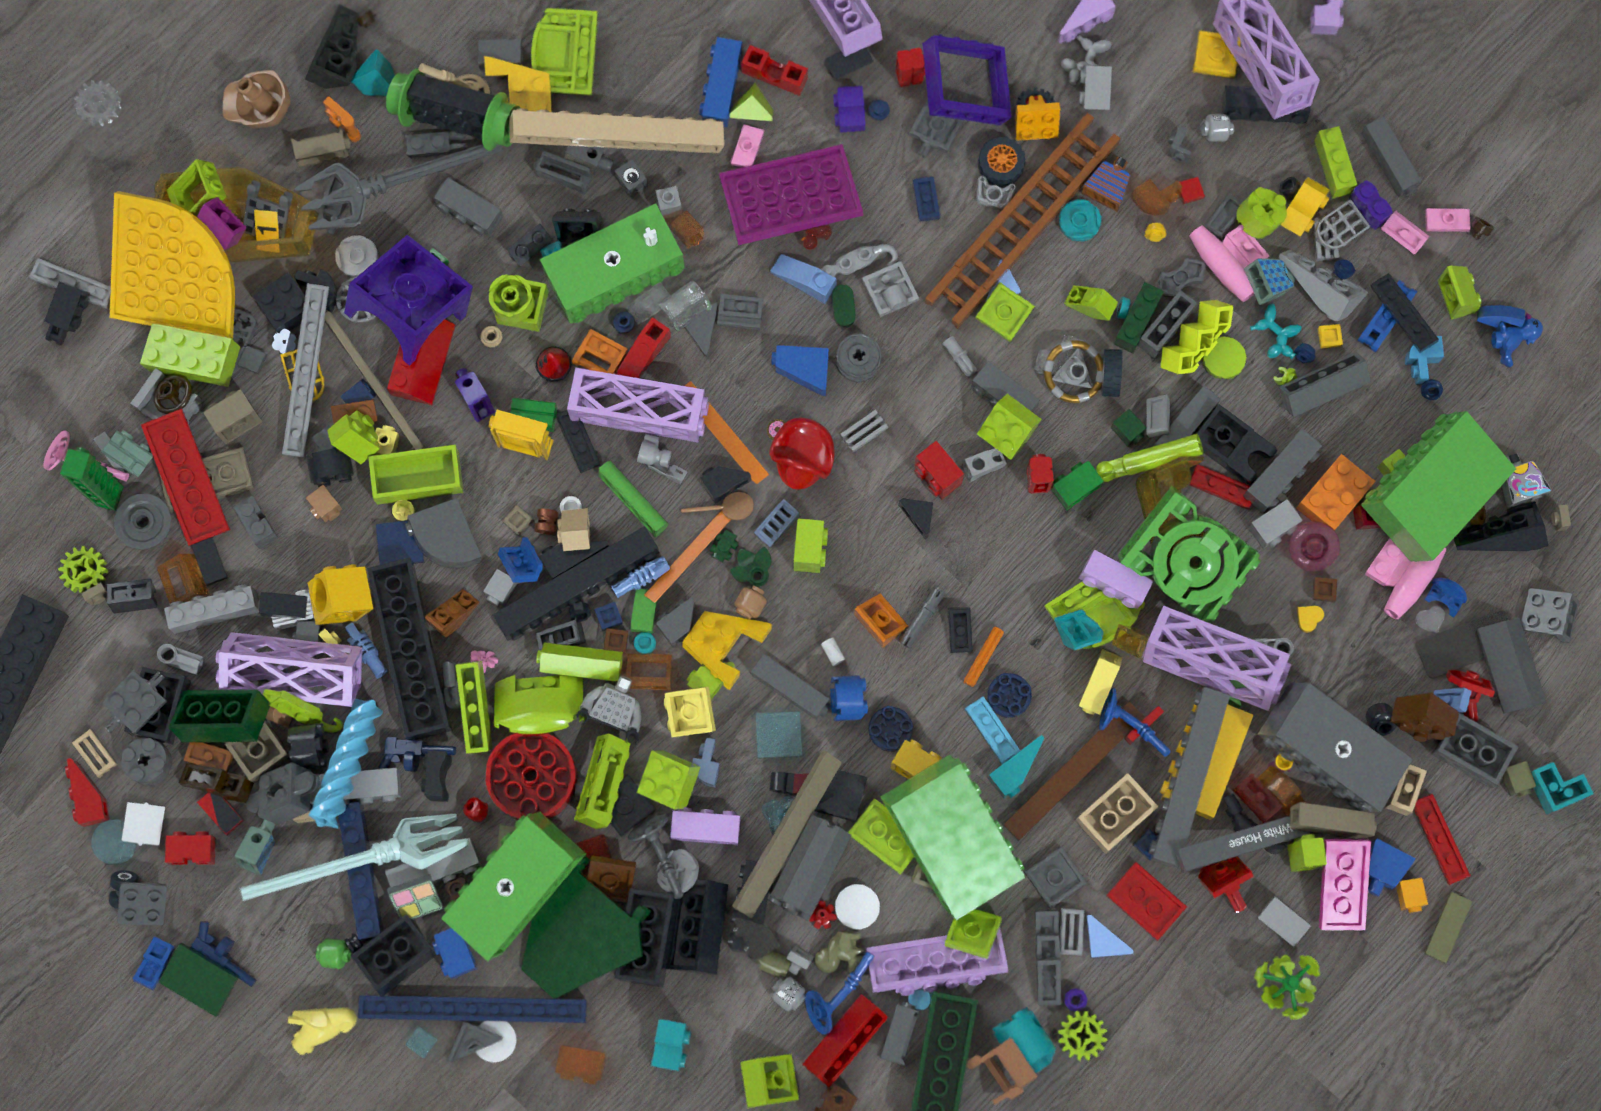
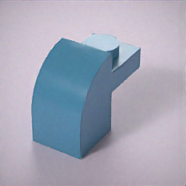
M1437 336L1439 341L1421 353L1414 345L1408 351L1405 357V365L1413 364L1411 366V376L1415 378L1416 385H1422L1429 379L1428 363H1439L1443 359L1442 336Z

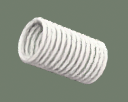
M830 638L821 644L832 666H836L845 660L834 638Z

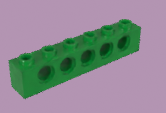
M78 447L76 450L68 449L60 475L93 505L116 511L124 488L118 482L119 479L113 477V474L108 472L107 468L102 466V463L97 461L95 456L90 455V451Z

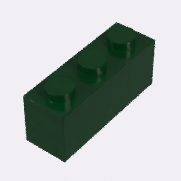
M1144 282L1116 337L1114 345L1132 354L1134 353L1161 300L1163 290Z

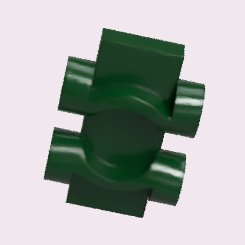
M725 530L724 534L719 533L716 538L719 541L718 545L713 544L710 552L713 553L711 557L722 563L724 560L730 561L733 553L729 552L730 549L736 550L739 542L735 541L737 535Z

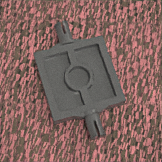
M950 92L947 100L956 101L958 96L956 94L953 96V93ZM927 99L909 133V136L923 143L918 155H922L925 158L930 148H936L944 153H948L965 120L929 115Z
M133 670L102 702L113 716L104 728L112 733L119 724H122L136 734L167 702L156 688L165 677L158 671L148 681Z

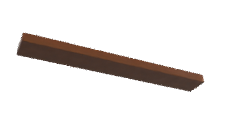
M1130 702L1122 708L1140 722L1145 718ZM1120 717L1117 719L1112 718L1109 725L1103 731L1099 730L1003 826L1020 841L1134 727Z

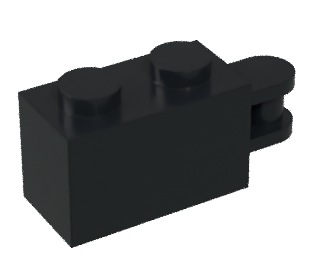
M59 281L44 322L50 324L45 337L47 341L53 340L57 345L61 346L65 341L68 331L75 332L80 327L82 322L81 315L90 301V292ZM57 327L61 328L59 334L56 333Z

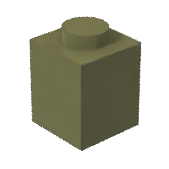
M1527 761L1507 767L1502 776L1510 796L1517 794L1518 798L1531 794L1530 789L1536 787Z

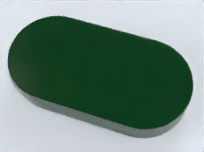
M841 284L834 288L832 302L835 322L840 327L845 328L853 325L856 319L853 290L848 285Z

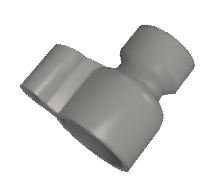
M645 434L637 462L647 465L658 463L660 466L668 468L672 451L659 450V437Z

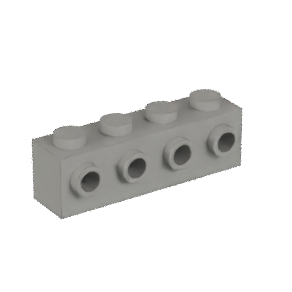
M244 584L236 586L235 590L232 591L219 590L209 597L196 596L191 599L192 601L185 603L177 601L171 603L170 607L164 608L168 629L177 634L258 613L259 603L256 591L251 586Z

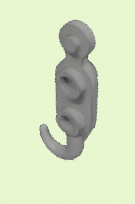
M888 244L864 246L839 257L834 266L826 265L821 270L833 277L838 273L847 275L870 265L883 252H889L892 255V260L887 266L895 264L898 255L895 248Z

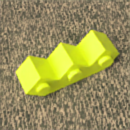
M1218 300L1200 301L1198 322L1181 324L1179 345L1163 347L1160 368L1176 374L1195 372L1199 367L1198 362L1204 355L1208 356L1218 343L1216 341L1222 333H1226L1231 327L1233 305Z

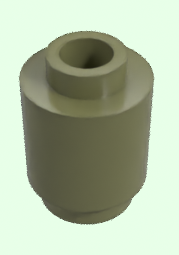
M767 948L766 952L761 951L757 964L760 965L759 969L777 977H785L791 961L787 959L786 955Z

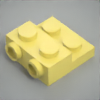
M709 687L665 693L664 707L668 712L669 720L667 726L669 732H671V737L716 731Z

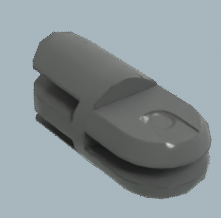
M444 662L442 663L445 702L450 709L460 710L461 705L456 664L459 663Z

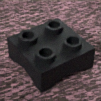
M428 750V755L424 756L423 770H426V779H422L421 792H424V795L430 801L448 802L449 799L445 779L447 771L451 766L452 757L447 756L446 751Z
M837 770L814 811L856 822L867 777Z

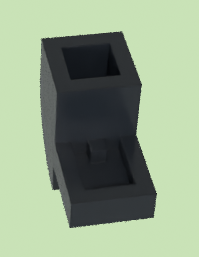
M320 269L318 276L308 270L304 272L297 270L294 278L298 285L307 287V283L329 287L326 311L332 313L338 292L332 277L322 269Z

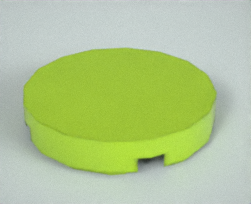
M1219 337L1216 340L1218 343L1208 356H1203V364L1207 372L1217 379H1232L1239 375L1245 366L1247 358L1245 349L1240 342L1233 338Z

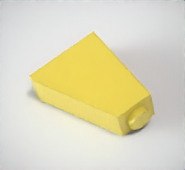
M1104 649L1101 650L1079 704L1080 707H1083L1082 710L1084 712L1100 715L1122 661L1121 656Z

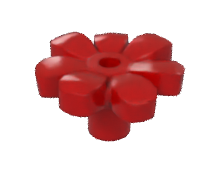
M825 901L818 902V907L816 906L809 922L815 921L814 928L820 929L822 925L825 929L831 927L830 921L834 922L837 918L836 914L832 913L835 909L834 906L829 904L826 907Z

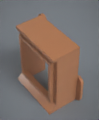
M1012 1038L983 1057L976 1055L967 1061L966 1065L972 1070L983 1062L986 1064L1004 1091L1003 1094L992 1101L994 1105L1006 1097L1014 1099L1023 1093L1022 1087L1037 1077ZM996 1054L1016 1082L1013 1086H1011L993 1059V1056Z

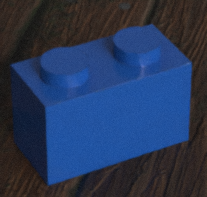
M452 928L433 935L435 941L432 944L436 954H441L443 962L440 965L445 976L449 975V978L454 979L478 969L468 943Z

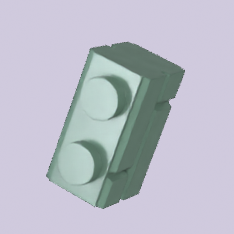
M122 430L121 433L116 431L101 453L138 478L153 457L150 453L151 450L143 443L140 445L132 441L134 437L126 431Z

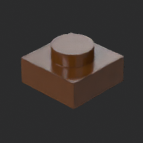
M1315 577L1313 600L1335 602L1337 579Z
M607 628L603 650L619 651L626 654L629 631Z

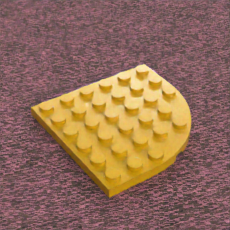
M120 191L115 192L110 318L148 326L154 323L233 339L235 310L234 277L228 257L212 231L199 218L176 204Z

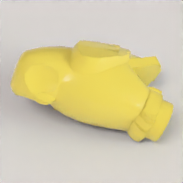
M350 1008L293 1011L292 1016L288 1017V1023L303 1026L300 1031L294 1034L295 1039L292 1040V1046L301 1055L309 1054L313 1051L314 1046L334 1038L340 1032H349L356 1024L357 1015Z

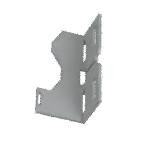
M658 463L648 465L649 469L664 475L680 485L687 474L686 470L676 465L672 467L668 465V468L660 466ZM676 469L683 472V474L676 472Z

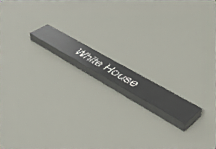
M1331 803L1325 806L1335 807V804ZM1290 816L1184 847L1176 850L1175 853L1183 873L1315 832L1290 829Z

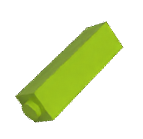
M544 642L542 650L537 652L536 663L540 664V672L618 682L622 672L623 652Z

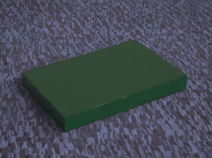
M180 943L159 983L217 1017L239 976L184 943Z

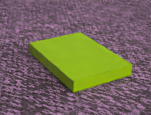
M874 798L848 833L852 835L851 838L901 875L914 858V855L886 806Z

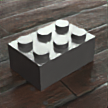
M1459 713L1455 736L1444 737V739L1440 740L1432 755L1487 787L1493 788L1499 784L1518 746Z

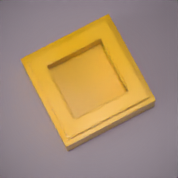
M1340 324L1318 326L1320 349L1342 347L1343 340Z

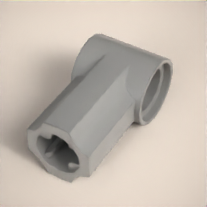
M164 644L157 651L158 659L166 666L175 667L198 675L203 666L204 657L179 649L171 644ZM169 650H173V658L165 660L164 654Z

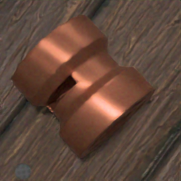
M545 508L537 509L538 523L535 524L534 531L544 535H555L557 530L555 522L558 520L559 512Z

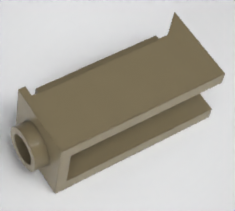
M340 129V133L332 132L301 139L300 142L291 138L295 159L298 161L299 167L348 157V149L351 148L349 136H344L342 129Z

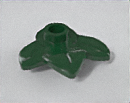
M762 547L755 555L748 550L740 549L737 557L739 566L730 570L732 576L739 582H749L752 586L756 587L764 586L768 582V569L772 563L769 551ZM756 573H760L762 575V578L760 580H756L754 578V575Z

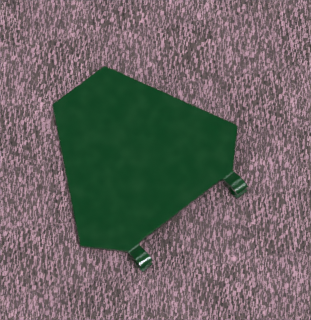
M586 855L531 920L521 970L553 999L643 956L640 923L651 911L644 905H639L631 917L580 872L591 860Z

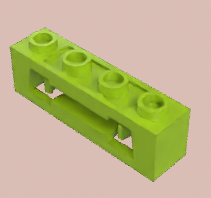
M611 734L597 736L574 820L594 829L608 827L612 820L614 803L618 798V788L624 777L623 770L629 758L631 743H626L624 740ZM602 750V754H601L599 763H597V762H598L599 755H600V751ZM587 798H589L586 810L584 811Z

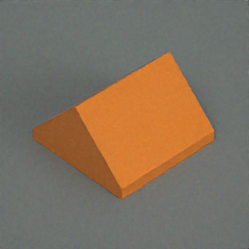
M881 593L855 608L854 615L882 648L909 627Z

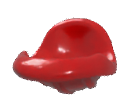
M799 417L793 418L781 426L772 441L769 455L776 462L781 480L788 487L800 490L812 486L819 478L826 479L830 475L835 457V448L831 434L822 424L809 418Z

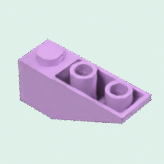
M1081 0L1061 30L1058 39L1059 44L1064 41H1072L1076 38L1077 34L1092 30L1101 21L1103 23L1109 21L1113 17L1116 7L1113 1Z

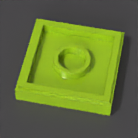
M999 282L975 319L1011 342L1035 306Z
M974 909L958 920L953 918L944 945L988 959L1002 917Z

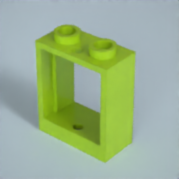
M196 159L167 189L171 203L186 209L196 217L205 203L216 197L221 201L226 198L214 163ZM202 181L207 193L194 205L190 193Z

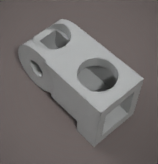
M994 448L966 458L962 463V467L970 483L983 475L1001 469L1007 463L1003 454Z

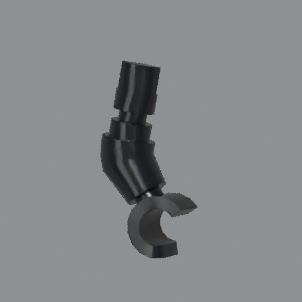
M1234 793L1223 798L1228 806L1226 813L1229 818H1233L1234 832L1258 826L1246 814L1242 813L1243 808ZM1276 844L1264 849L1270 854H1279L1287 846L1285 844Z

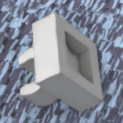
M794 946L787 957L788 960L792 961L788 971L796 975L801 967L807 970L814 956Z

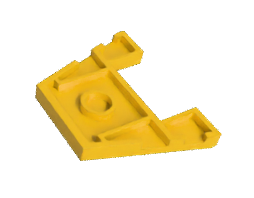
M484 56L486 77L508 76L509 101L511 104L518 105L520 108L527 109L528 111L548 110L552 112L549 73Z
M704 611L683 640L682 647L700 664H704L711 671L710 673L715 678L718 677L724 683L723 686L730 690L739 678L740 671L722 661L741 634L763 643L772 630V624Z

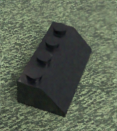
M696 880L694 885L679 898L667 964L668 970L717 975L729 884L711 880Z

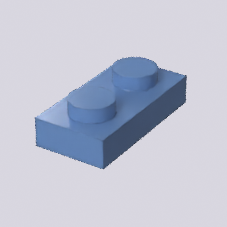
M1466 688L1434 690V695L1457 711L1466 712L1471 691Z

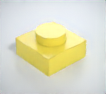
M324 629L319 633V636L326 643L339 644L342 641L334 631L329 633Z

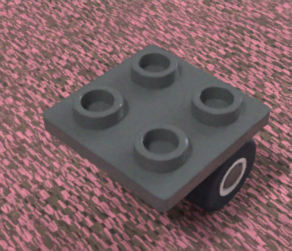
M128 870L116 871L111 875L110 885L116 891L109 893V904L118 909V924H164L166 884L138 883L137 874Z

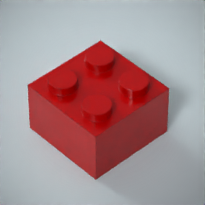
M937 441L916 456L914 472L920 480H925L929 484L928 489L934 497L939 496L943 500L962 485L964 473Z

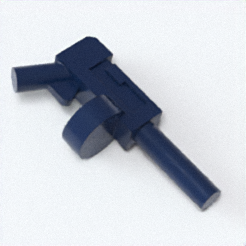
M387 737L384 749L385 756L378 768L387 769L390 763H399L401 761L399 756H404L405 771L416 772L419 767V757H424L425 754H428V750L446 751L447 755H456L457 749L456 746L426 745L424 741L400 740L397 737Z
M200 921L199 935L190 947L236 974L240 980L253 987L257 980L230 961L232 957L228 953L235 941L226 936L216 947L211 943L215 941V937L208 933L209 922Z

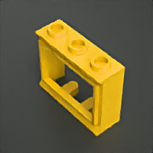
M500 410L496 411L495 416H491L488 427L491 428V434L499 448L502 445V448L537 458L542 456L546 461L548 460L554 440L548 436L549 431H546L547 423Z

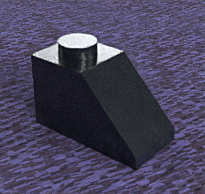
M721 466L705 470L702 473V477H700L701 484L715 504L752 481L749 472Z

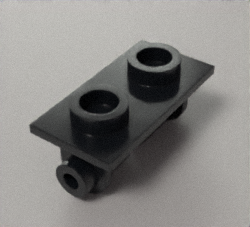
M539 223L509 247L507 251L510 253L511 259L516 261L519 266H522L553 241V239Z

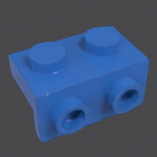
M528 537L522 538L520 547H501L499 549L498 556L513 583L536 582L538 580L543 564Z

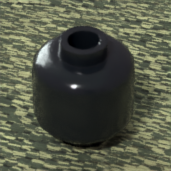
M1377 703L1366 711L1365 717L1368 726L1379 735H1388L1397 727L1391 722L1393 708L1389 704Z

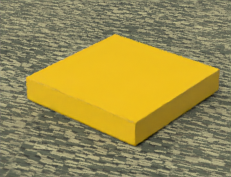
M1200 30L1193 72L1235 78L1237 61L1221 35ZM1238 37L1237 45L1240 46V42H1241V41H1240V38Z

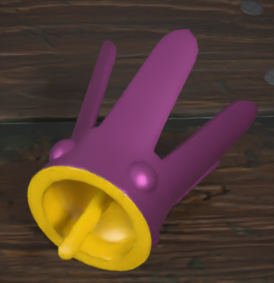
M1280 754L1273 755L1275 760L1268 764V768L1277 767V777L1282 776L1285 770L1291 771L1293 760L1288 761Z

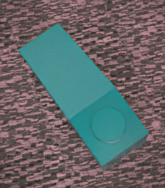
M1042 735L988 775L989 781L1003 799L1007 796L1013 798L1021 791L1019 787L1023 784L1044 740Z

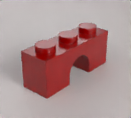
M749 45L741 63L743 74L798 96L801 95L808 80V68L792 61H788L787 65L780 64L771 59L769 52Z

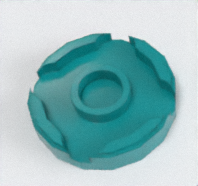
M1076 199L1068 202L1061 210L1059 226L1061 232L1067 238L1083 242L1090 240L1097 234L1101 226L1102 217L1099 209L1091 204V202Z

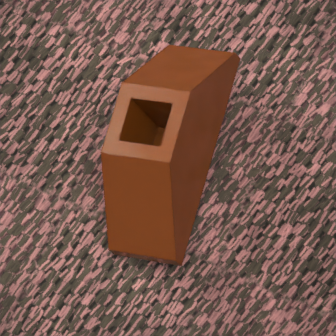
M462 589L427 614L425 619L444 637H448L463 624L480 602Z

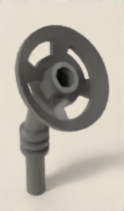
M662 814L637 826L630 832L628 839L629 841L647 839L648 842L651 841L660 860V868L664 877L668 879L675 898H680L683 896V892L675 875L676 869L673 862L668 859L659 839L660 834L658 831L668 821L667 815Z

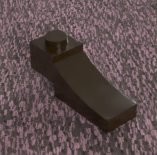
M186 763L178 782L183 787L201 790L230 801L245 804L254 785L246 776L227 773L219 768Z

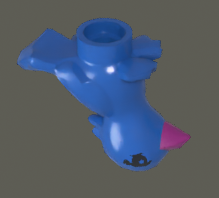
M1528 313L1525 315V322L1522 328L1518 326L1506 327L1504 322H1500L1491 337L1493 349H1500V363L1506 367H1512V352L1519 347L1522 340L1526 341L1527 345L1533 344L1542 335L1543 325Z

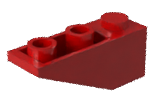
M652 317L637 337L616 375L640 379L671 338L670 329Z
M72 758L67 759L68 765L65 766V773L71 782L69 796L71 800H74L75 809L72 810L74 821L83 827L110 821L106 798L80 764Z

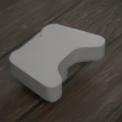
M980 176L977 182L976 201L980 205L1003 210L1013 198L1016 185L1011 183L1005 188H1000L996 185L991 186L984 176Z

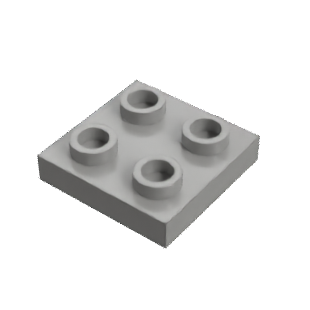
M901 261L862 278V282L879 317L919 301V297Z

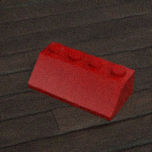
M444 319L427 337L417 354L416 360L411 365L403 361V351L401 345L399 346L387 387L391 396L433 405L456 327L454 323Z

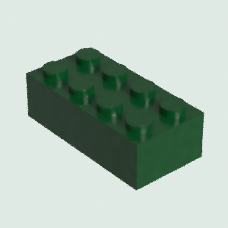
M258 689L184 690L169 729L181 742H257L270 708V702Z

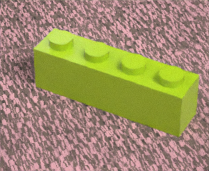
M474 661L456 664L466 754L490 751L493 749L483 662Z

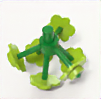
M1288 955L1273 959V964L1269 966V971L1271 974H1275V976L1267 974L1268 962H1264L1255 971V980H1257V987L1259 988L1263 986L1265 978L1282 983V988L1280 989L1276 985L1263 988L1264 993L1261 995V999L1264 1003L1268 1004L1270 1009L1275 1007L1281 1009L1284 1006L1283 992H1290L1292 1008L1285 1009L1282 1015L1289 1016L1293 1020L1303 1018V1015H1306L1309 1011L1308 1008L1297 1006L1296 999L1299 1004H1303L1305 1001L1310 1003L1315 998L1316 987L1312 985L1311 980L1304 978L1301 982L1299 981L1305 973L1315 977L1320 975L1318 962L1309 955H1301L1299 957V965L1303 969L1295 976L1292 975V969L1295 968V964Z

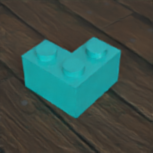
M1554 762L1531 772L1536 787L1533 789L1546 815L1594 794L1584 774L1563 782Z
M659 1019L651 1066L680 1071V1067H685L687 1054L683 1053L685 1044L689 1045L691 1031L688 1030L687 1024Z

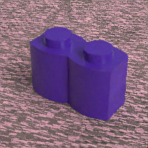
M837 87V94H833L834 107H838V114H835V126H839L840 133L865 131L863 87Z
M1365 180L1353 189L1349 199H1351L1359 212L1362 213L1370 227L1376 230L1385 224L1392 215V209L1385 199L1379 197L1376 187L1368 180Z

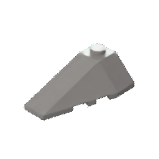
M1292 250L1285 251L1279 255V258L1284 261L1286 267L1304 290L1331 320L1340 321L1348 317L1368 293V291L1349 279L1341 280L1333 276V271L1328 268L1315 267L1314 261Z

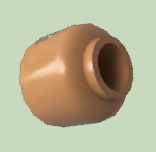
M756 586L743 588L734 602L737 608L735 611L749 620L759 617L767 604V600L763 596L764 591Z

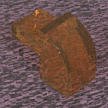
M1149 179L1132 191L1131 199L1142 212L1152 216H1160L1166 214L1170 204L1180 197L1182 185L1177 180L1160 192L1153 181Z
M1272 765L1256 779L1265 795L1275 800L1287 817L1290 816L1291 806L1300 802L1306 803L1300 795L1302 792L1286 774Z

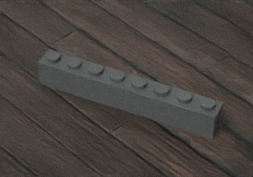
M1204 687L1201 693L1197 692L1193 702L1194 705H1197L1195 713H1190L1187 726H1190L1188 735L1184 734L1181 742V747H1184L1182 756H1177L1174 768L1178 770L1176 776L1171 777L1168 785L1171 793L1169 798L1165 797L1161 810L1165 811L1163 820L1159 819L1156 825L1155 832L1158 833L1156 841L1152 840L1149 853L1152 854V861L1176 869L1180 866L1175 851L1186 846L1230 695Z

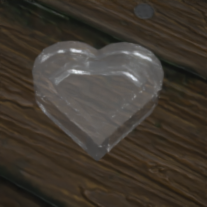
M1434 606L1429 610H1422L1415 617L1416 624L1433 634H1437L1444 620L1445 612L1438 606Z

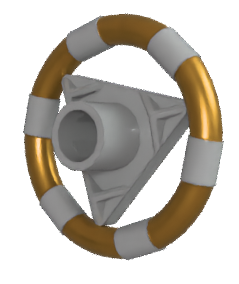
M1069 340L1060 343L1049 353L1045 360L1043 371L1046 385L1050 392L1062 401L1081 403L1090 400L1102 387L1103 359L1100 353L1092 345L1083 341ZM1078 348L1052 377L1055 358L1061 352ZM1081 349L1086 351L1096 362L1097 375L1094 385H1092ZM1054 381L1091 389L1078 395H1069L1057 387Z

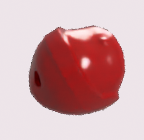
M477 797L468 799L466 804L463 805L464 814L471 821L482 822L488 815V804Z

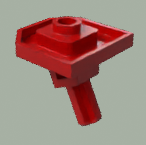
M1448 669L1446 675L1448 681L1456 684L1459 688H1466L1471 691L1469 705L1466 712H1464V716L1477 722V703L1481 694L1490 697L1494 696L1495 690L1491 681L1479 677L1480 674L1474 671L1467 670L1462 672Z
M1238 856L1201 868L1198 875L1199 881L1214 898L1222 894L1226 895L1236 913L1243 911L1247 907L1239 892V885L1254 876L1252 871Z

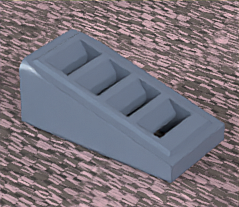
M783 499L756 529L754 534L768 547H771L800 517V514ZM783 509L791 515L789 518L781 512ZM777 515L785 522L783 525L775 519ZM771 522L779 528L777 532L769 525ZM767 529L773 537H768L763 530Z

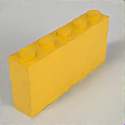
M1227 704L1195 814L1209 820L1215 817L1254 716L1253 714ZM1193 705L1191 711L1195 712L1197 705ZM1186 723L1184 732L1188 735L1190 726H1187ZM1181 739L1176 748V752L1180 756H1182L1184 747H1181ZM1172 760L1168 769V773H1171L1168 781L1164 780L1160 789V793L1163 794L1162 801H1164L1165 797L1169 798L1171 790L1168 789L1171 777H1175L1178 770L1174 768L1176 762Z

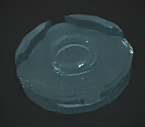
M108 820L95 829L91 847L99 860L108 864H121L128 861L134 855L136 843L121 841L124 828L123 821Z

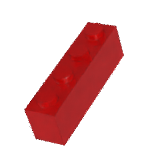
M861 994L802 1065L827 1087H830L887 1020L888 1016Z

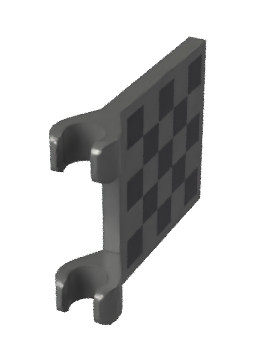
M253 180L252 184H249L247 187L248 197L243 224L246 226V230L244 233L256 237L254 210L277 212L279 245L283 246L293 194L285 191L284 195L280 197L279 204L258 197L261 183Z

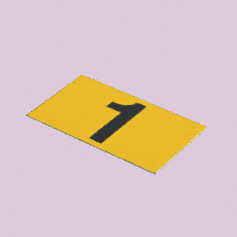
M254 210L257 247L280 249L277 212Z

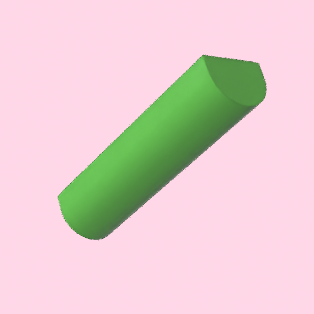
M611 461L599 467L598 476L654 537L660 535L668 527V522Z

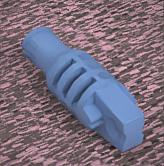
M662 556L646 562V566H639L640 569H634L635 572H629L628 577L612 585L611 588L617 598L633 589H641L640 586H646L647 582L651 583L652 579L654 581L657 580V578L670 570L666 559Z
M353 623L345 626L350 636L347 639L350 646L362 647V663L369 666L376 679L384 676L388 669L385 668L379 659V651L364 630L359 632Z

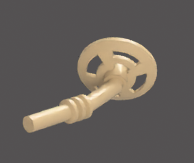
M423 63L419 66L420 72L435 77L438 80L476 91L484 88V93L490 94L486 81L477 75L467 74L456 78L453 73L445 70L440 71ZM473 79V80H476L477 82H474V81H464V82H463V80Z

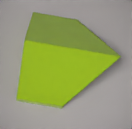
M754 83L732 106L730 118L772 121L774 110L757 84Z

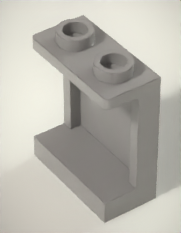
M156 368L130 403L136 410L152 420L166 415L159 412L154 405L155 389L166 378ZM182 386L178 396L180 401H182L185 395V388ZM195 393L191 394L188 404L183 408L188 423L192 415L196 414L202 405V399ZM169 399L160 400L165 408L175 407Z

